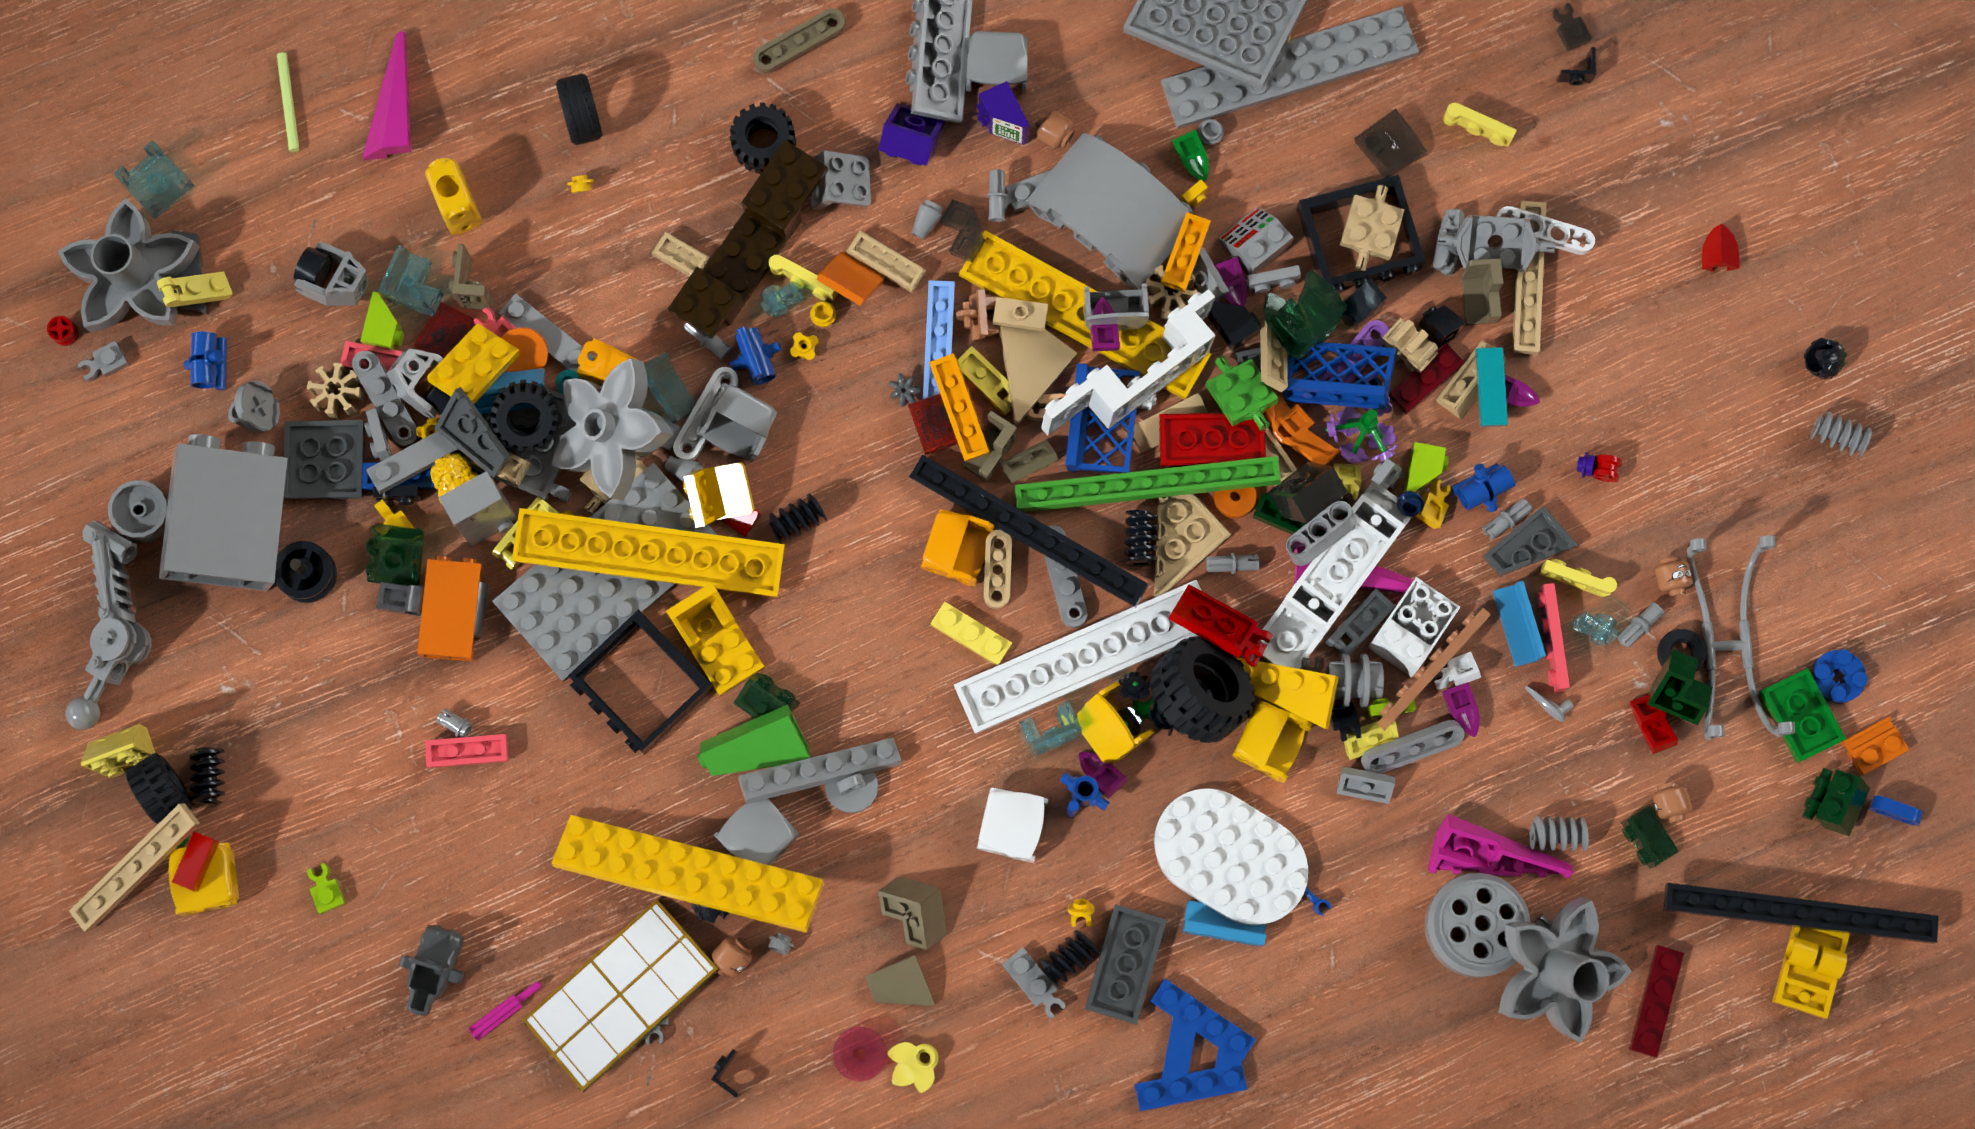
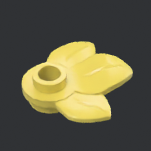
M904 1042L895 1045L888 1051V1056L898 1063L892 1076L893 1085L907 1086L914 1083L920 1093L925 1092L932 1086L935 1079L933 1068L937 1065L939 1058L938 1052L933 1046L921 1044L916 1047L911 1043ZM924 1052L930 1055V1060L927 1063L920 1061V1055Z

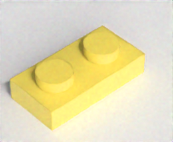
M1379 721L1360 727L1362 738H1356V735L1353 733L1346 734L1347 741H1344V745L1349 759L1352 760L1363 756L1371 748L1398 739L1396 722L1394 721L1385 731L1377 724Z

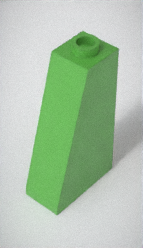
M787 704L700 742V753L697 756L703 769L708 768L711 776L780 766L811 758L810 747Z

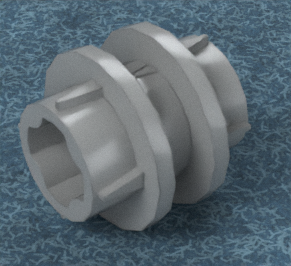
M1342 654L1341 661L1327 664L1326 674L1339 676L1335 699L1341 701L1342 707L1349 706L1350 698H1359L1361 707H1367L1369 700L1382 698L1384 672L1381 662H1371L1367 654H1361L1359 663H1351L1349 654Z

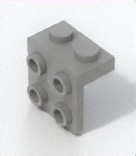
M822 151L813 157L826 165L828 172L810 196L811 209L822 210L832 203L867 207L871 204L870 169L867 157L831 151Z

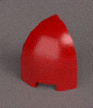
M1723 224L1713 228L1703 244V270L1714 271V267H1727V271L1740 269L1737 241L1732 232Z

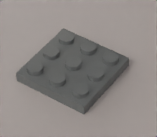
M284 421L283 457L288 458L283 499L285 501L364 499L362 468L363 463H365V421Z

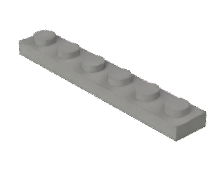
M889 738L740 775L739 784L745 802L748 804L840 781L855 774L861 773L864 775L900 766L901 758L894 738Z

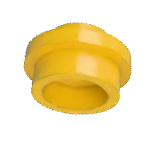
M821 301L811 308L810 317L816 326L828 327L836 319V310L832 304Z

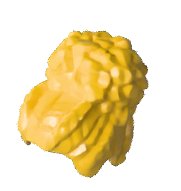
M448 453L443 458H438L435 460L436 465L432 466L430 472L435 489H438V497L478 476L476 472H472L471 463L465 457H462L460 453Z

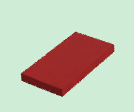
M1224 413L1159 414L1160 467H1182L1266 457L1265 428L1263 431H1260L1253 419L1243 421L1232 427Z

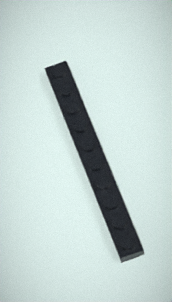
M923 454L909 476L915 482L976 517L994 524L995 528L1135 608L1149 586L1145 581Z
M1675 883L1665 884L1663 911L1935 944L1938 941L1939 916Z

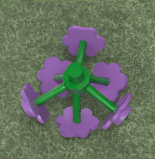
M1388 402L1387 410L1364 408L1366 413L1363 415L1355 412L1353 407L1346 406L1343 411L1337 413L1338 421L1336 423L1334 414L1330 415L1331 421L1326 422L1327 427L1325 431L1328 432L1329 437H1334L1336 443L1338 442L1337 431L1344 432L1346 436L1360 432L1355 445L1346 443L1339 448L1342 451L1341 455L1351 463L1368 461V456L1364 454L1365 451L1359 448L1366 434H1368L1370 439L1368 441L1369 447L1371 449L1379 448L1382 451L1372 458L1373 461L1380 458L1381 462L1387 458L1391 460V457L1395 455L1393 450L1399 446L1396 444L1388 448V445H1393L1397 439L1394 434V428L1390 425L1386 427L1384 423H1378L1377 416L1380 417L1384 413L1392 411L1391 403Z

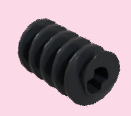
M810 493L807 494V503L801 498L797 499L798 508L789 503L788 513L783 508H779V517L773 513L769 514V525L779 544H782V536L791 541L792 531L800 536L801 526L810 531L811 521L816 526H820L819 517L827 521L819 502Z
M1145 510L1126 511V514L1130 517L1125 519V524L1130 527L1125 529V534L1129 536V538L1125 539V545L1130 548L1125 549V555L1130 558L1124 560V564L1131 567L1150 566V562L1158 560L1157 556L1150 554L1151 551L1158 550V546L1150 543L1158 539L1157 535L1151 534L1152 530L1158 529V525L1152 524L1151 521L1158 519L1159 515Z
M195 749L197 752L190 754V759L196 761V763L190 765V770L197 773L190 776V781L198 784L192 785L190 791L197 795L190 797V801L194 804L223 803L218 801L217 798L225 795V792L217 790V787L224 785L225 781L217 779V776L225 774V771L218 769L217 765L225 763V760L217 758V755L224 753L225 749Z
M1078 930L1073 931L1076 940L1070 937L1065 938L1067 947L1061 944L1057 945L1059 954L1053 951L1049 952L1051 961L1044 958L1040 959L1043 972L1058 989H1060L1059 979L1066 983L1069 981L1067 972L1073 975L1077 974L1075 965L1085 968L1083 958L1091 962L1094 960L1091 951L1100 954L1090 939Z

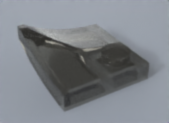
M1396 108L1355 137V143L1384 178L1391 177L1407 165L1427 155L1423 144Z

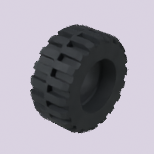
M1189 637L1177 643L1156 662L1150 681L1151 689H1153V700L1157 701V709L1160 714L1163 713L1169 725L1173 724L1177 728V732L1182 735H1188L1189 739L1194 741L1200 739V742L1204 743L1221 741L1250 717L1255 703V697L1253 696L1255 690L1254 685L1250 683L1251 677L1248 672H1245L1244 665L1240 660L1238 661L1234 655L1200 637Z

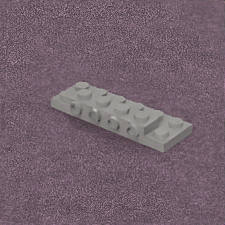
M972 0L913 1L912 12L916 13V21H913L911 24L910 36L914 37V45H911L908 51V60L912 61V69H909L906 75V84L910 85V93H913L911 114L958 124L962 122Z

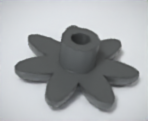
M901 373L898 374V382H889V385L895 389L891 393L890 398L900 397L899 403L901 407L905 405L907 400L915 404L916 400L913 394H917L921 390L917 387H912L915 380L914 377H910L905 381Z

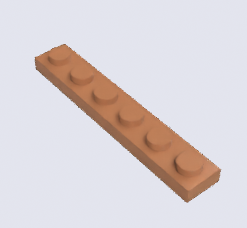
M1484 608L1477 615L1471 612L1462 622L1465 628L1461 632L1456 629L1446 639L1449 645L1445 650L1439 647L1429 658L1433 663L1428 668L1423 665L1413 675V678L1416 679L1413 685L1410 686L1406 683L1396 694L1400 699L1395 704L1390 701L1380 711L1383 717L1377 724L1384 731L1490 617V613Z

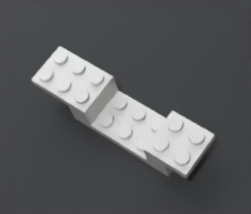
M1209 289L1202 294L1198 292L1188 300V305L1182 309L1177 307L1168 315V321L1164 326L1165 330L1162 337L1172 349L1167 355L1168 359L1162 363L1160 361L1155 362L1147 370L1148 374L1142 378L1139 376L1135 377L1128 383L1127 388L1108 365L1101 370L1095 368L1087 375L1085 382L1081 385L1078 383L1072 385L1066 391V396L1060 400L1057 398L1052 400L1045 407L1046 411L1041 426L1045 434L1049 436L1087 406L1110 429L1207 356L1216 335L1203 320L1209 316L1215 299L1213 293Z
M1374 481L1370 484L1352 507L1356 522L1354 528L1310 563L1262 629L1269 631L1273 635L1269 643L1261 640L1268 645L1262 658L1271 664L1297 669L1301 668L1412 518L1403 515L1398 510V497Z

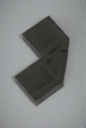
M953 199L940 220L944 226L960 231L949 252L951 255L973 263L985 242L978 221V215L974 207Z

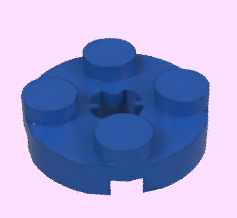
M1845 649L1829 651L1820 656L1813 665L1812 676L1824 699L1828 702L1847 703L1861 694L1868 681L1862 662ZM1834 670L1844 674V682L1840 684V681L1836 683L1833 680L1835 676Z

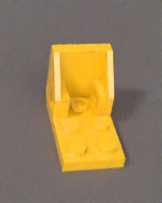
M712 582L666 610L720 697L765 669Z

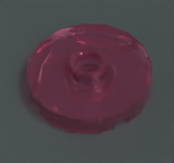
M849 1028L839 1036L834 1044V1064L840 1074L849 1080L858 1082L871 1080L880 1074L886 1064V1044L881 1036L871 1028ZM858 1049L865 1051L863 1059L855 1057V1052Z

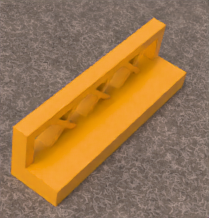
M953 353L929 362L964 461L967 462L980 456H989L991 450L957 357Z

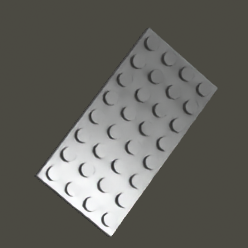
M654 463L633 480L631 489L624 501L611 499L590 517L717 535L709 525L695 527V522L692 520L689 512L690 503ZM534 565L492 602L557 676L564 681L575 668L638 609L643 613L675 584Z

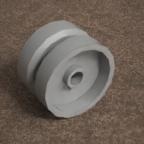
M144 480L129 481L120 485L112 493L108 503L109 519L112 525L127 539L136 543L154 542L164 536L168 497L152 483ZM142 508H144L143 513L137 515L138 511L142 512Z

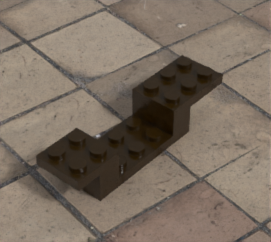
M784 140L741 202L744 212L705 269L695 268L668 307V311L713 339L724 322L730 326L769 270V259L773 255L780 254L802 222L800 211L828 172V167Z

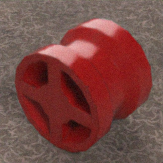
M65 316L53 317L47 324L48 335L61 346L72 345L78 339V327Z
M1607 454L1597 455L1595 460L1597 468L1593 471V478L1604 482H1618V468L1622 466V459Z

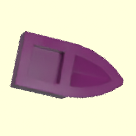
M1235 256L1214 264L1229 289L1225 298L1232 305L1244 307L1247 300V285L1238 257Z
M1100 298L1092 315L1115 313L1109 302L1105 298ZM1118 324L1092 325L1090 327L1093 352L1119 350Z
M1505 375L1507 406L1527 407L1540 403L1536 393L1527 384Z
M1469 683L1443 691L1442 695L1450 716L1460 724L1464 732L1472 737H1476L1479 730L1480 715Z
M1089 752L1079 753V761L1084 774L1093 777L1097 781L1098 791L1107 799L1127 782L1126 777L1111 763H1103L1097 754Z

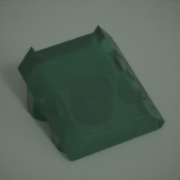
M384 523L373 525L371 537L367 541V551L369 553V562L366 566L367 581L379 584L384 582L403 586H419L424 532L420 528L384 525Z

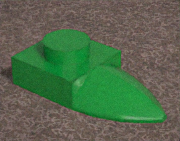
M1196 129L1172 139L1171 142L1187 171L1198 180L1206 182L1209 172L1208 157Z

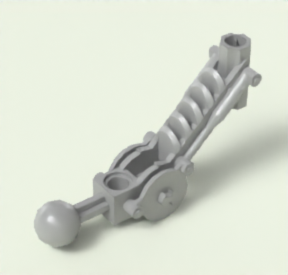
M96 520L86 524L82 532L83 540L92 545L93 555H91V560L95 568H92L96 576V580H94L95 586L98 589L96 596L100 602V606H98L100 622L95 626L90 637V647L93 655L85 668V671L94 677L83 697L72 699L67 705L65 712L67 722L78 730H86L96 725L101 714L97 703L107 684L120 685L129 667L144 662L151 650L150 634L141 624L136 622L135 614L131 609L133 600L130 598L129 592H132L127 582V579L130 580L129 574L125 568V564H128L136 557L138 553L137 544Z

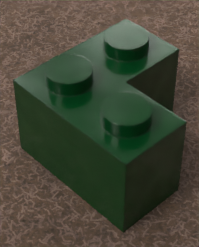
M1673 649L1652 683L1647 705L1698 725L1708 709L1713 688L1694 679L1698 659Z

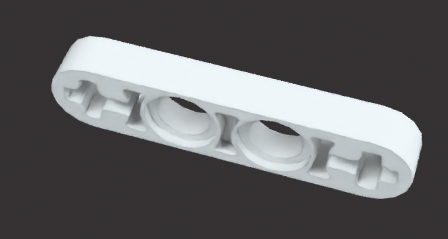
M1506 206L1501 208L1496 215L1498 217H1505L1506 214L1511 215L1510 217L1529 218V221H1535L1539 225V231L1534 233L1535 238H1538L1539 241L1555 242V248L1574 254L1585 255L1591 251L1595 244L1593 233L1587 229L1522 209ZM1554 228L1561 229L1564 233V239L1560 241L1553 239L1550 234L1551 230ZM1570 233H1573L1570 244L1566 243L1568 238L1570 237ZM1581 237H1584L1585 242L1588 243L1584 247H1580V242L1577 241Z

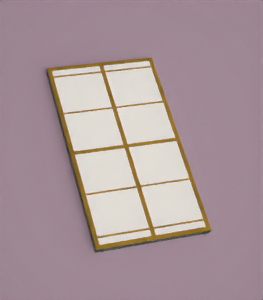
M656 899L522 1020L525 1026H528L576 1083L578 1089L585 1092L718 972L719 969L665 909L662 902Z

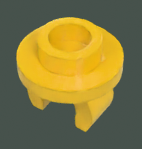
M1086 899L1074 900L1073 903L1068 905V913L1071 914V925L1076 927V919L1084 917L1086 919V926L1090 927L1092 922L1091 914L1095 912V906Z

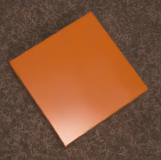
M841 251L819 273L817 280L861 306L883 284L885 276Z

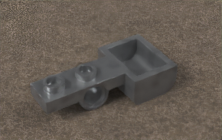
M381 582L376 609L421 616L424 587ZM482 582L479 584L474 638L481 639L490 588L488 584Z

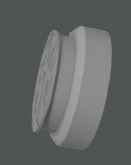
M1471 873L1449 881L1432 897L1425 914V935L1432 953L1446 968L1462 976L1482 978L1501 973L1517 962L1510 954L1508 947H1503L1498 942L1499 933H1505V924L1517 921H1531L1526 903L1513 886L1503 879L1490 874ZM1479 889L1485 890L1488 893L1489 901L1487 904H1482L1477 900L1476 894ZM1454 901L1463 903L1465 907L1463 915H1457L1453 912L1452 904ZM1502 905H1506L1511 909L1512 915L1509 920L1503 919L1500 916L1499 909ZM1478 916L1483 917L1487 921V929L1485 931H1480L1475 926V919ZM1453 928H1458L1463 933V939L1460 943L1454 942L1450 936ZM1475 944L1484 946L1486 954L1483 959L1477 958L1474 955L1473 948Z

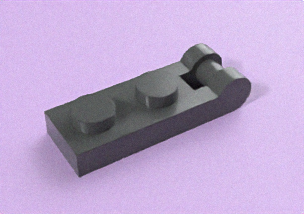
M1375 589L1325 643L1331 648H1336L1341 653L1340 657L1342 654H1349L1350 656L1394 609L1395 605L1379 590ZM1344 634L1353 640L1349 645L1340 639Z

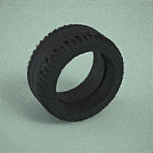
M578 74L559 79L556 82V87L571 143L580 145L601 139L603 133L588 77L585 74Z

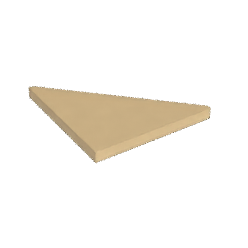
M999 325L1005 370L1007 371L1010 401L1014 414L1013 420L1014 424L1018 425L1076 358L1077 352L1046 329L1045 331Z
M1195 494L1158 498L1157 515H1159V518L1157 519L1158 529L1156 533L1158 536L1156 540L1158 550H1156L1155 554L1158 560H1155L1153 598L1167 593L1231 536V533Z

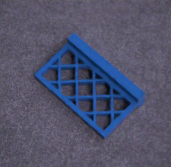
M1294 340L1288 362V387L1282 391V396L1285 401L1387 410L1389 402L1388 393L1396 361L1397 348ZM1299 349L1310 350L1313 353L1304 360L1297 356ZM1329 351L1336 352L1338 356L1328 363L1322 357V355ZM1354 353L1361 354L1364 358L1354 365L1348 360V357ZM1379 356H1389L1388 362L1380 367L1373 361ZM1318 359L1323 366L1311 372L1307 365ZM1344 361L1349 368L1337 374L1332 367ZM1369 363L1375 370L1363 377L1358 369ZM1300 369L1307 373V376L1303 379H1292L1293 374ZM1326 371H1329L1333 376L1329 381H1319L1317 379L1318 376ZM1352 373L1359 378L1353 384L1345 383L1342 380ZM1378 375L1384 380L1383 386L1370 385L1369 383L1370 380Z
M1077 363L1075 384L1081 385L1087 380V375L1098 367H1088V364ZM1111 369L1120 380L1123 377L1135 378L1141 376L1140 371ZM1089 406L1071 418L1065 462L1067 471L1078 472V470L1129 473L1137 408L1108 430L1099 421V418L1092 413ZM1090 415L1093 419L1088 422V418ZM1128 419H1129V427H1128V425L1125 423V421H1127ZM1096 422L1104 433L1092 441L1087 435V429ZM1120 425H1123L1128 431V437L1118 444L1110 433ZM1108 436L1116 447L1103 455L1096 445ZM1086 440L1090 443L1087 447H1085ZM1125 444H1127L1126 452L1122 448ZM1092 448L1101 457L1094 464L1083 463L1084 454ZM1120 450L1125 456L1124 467L1113 466L1108 461V458Z

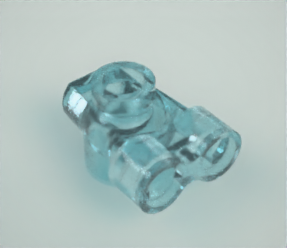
M793 282L785 285L782 289L778 285L769 286L760 294L763 299L761 302L763 310L767 315H774L775 317L785 314L788 311L787 307L805 299L799 287H796Z
M1585 611L1581 616L1576 615L1571 623V628L1589 635L1592 643L1601 646L1614 642L1618 631L1614 629L1616 620L1602 613L1596 614L1595 617Z

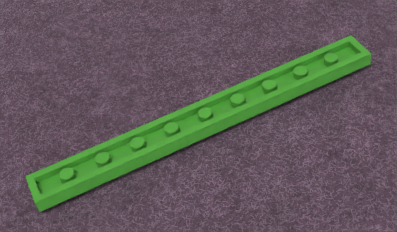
M1278 456L1019 484L1015 485L1017 509L1022 512L1279 485L1281 480Z

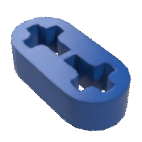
M1878 795L1873 797L1870 810L1875 813L1913 826L1920 825L1924 813L1915 807Z

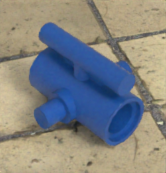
M744 326L738 328L735 338L742 354L738 355V359L730 362L734 371L744 368V370L748 369L754 385H761L776 378L777 375L770 358L773 357V354L782 351L779 342L776 341L770 345L768 343L764 344L756 327L747 329Z
M193 332L191 334V356L184 362L185 369L191 370L190 386L202 389L215 387L216 390H226L227 338H217V335L212 332Z
M1496 463L1485 469L1484 464H1477L1474 466L1475 475L1451 487L1455 496L1458 495L1460 502L1467 511L1484 504L1489 512H1494L1498 509L1496 503L1498 500L1497 496L1515 487V481L1505 465L1499 466Z
M1066 772L1061 777L1060 781L1068 786L1067 789L1071 792L1072 801L1068 804L1067 815L1069 817H1075L1080 807H1088L1090 805L1093 807L1096 805L1105 811L1110 802L1102 797V793L1098 791L1097 781L1093 777H1072ZM1086 786L1091 790L1092 794L1084 797L1079 794L1078 789Z

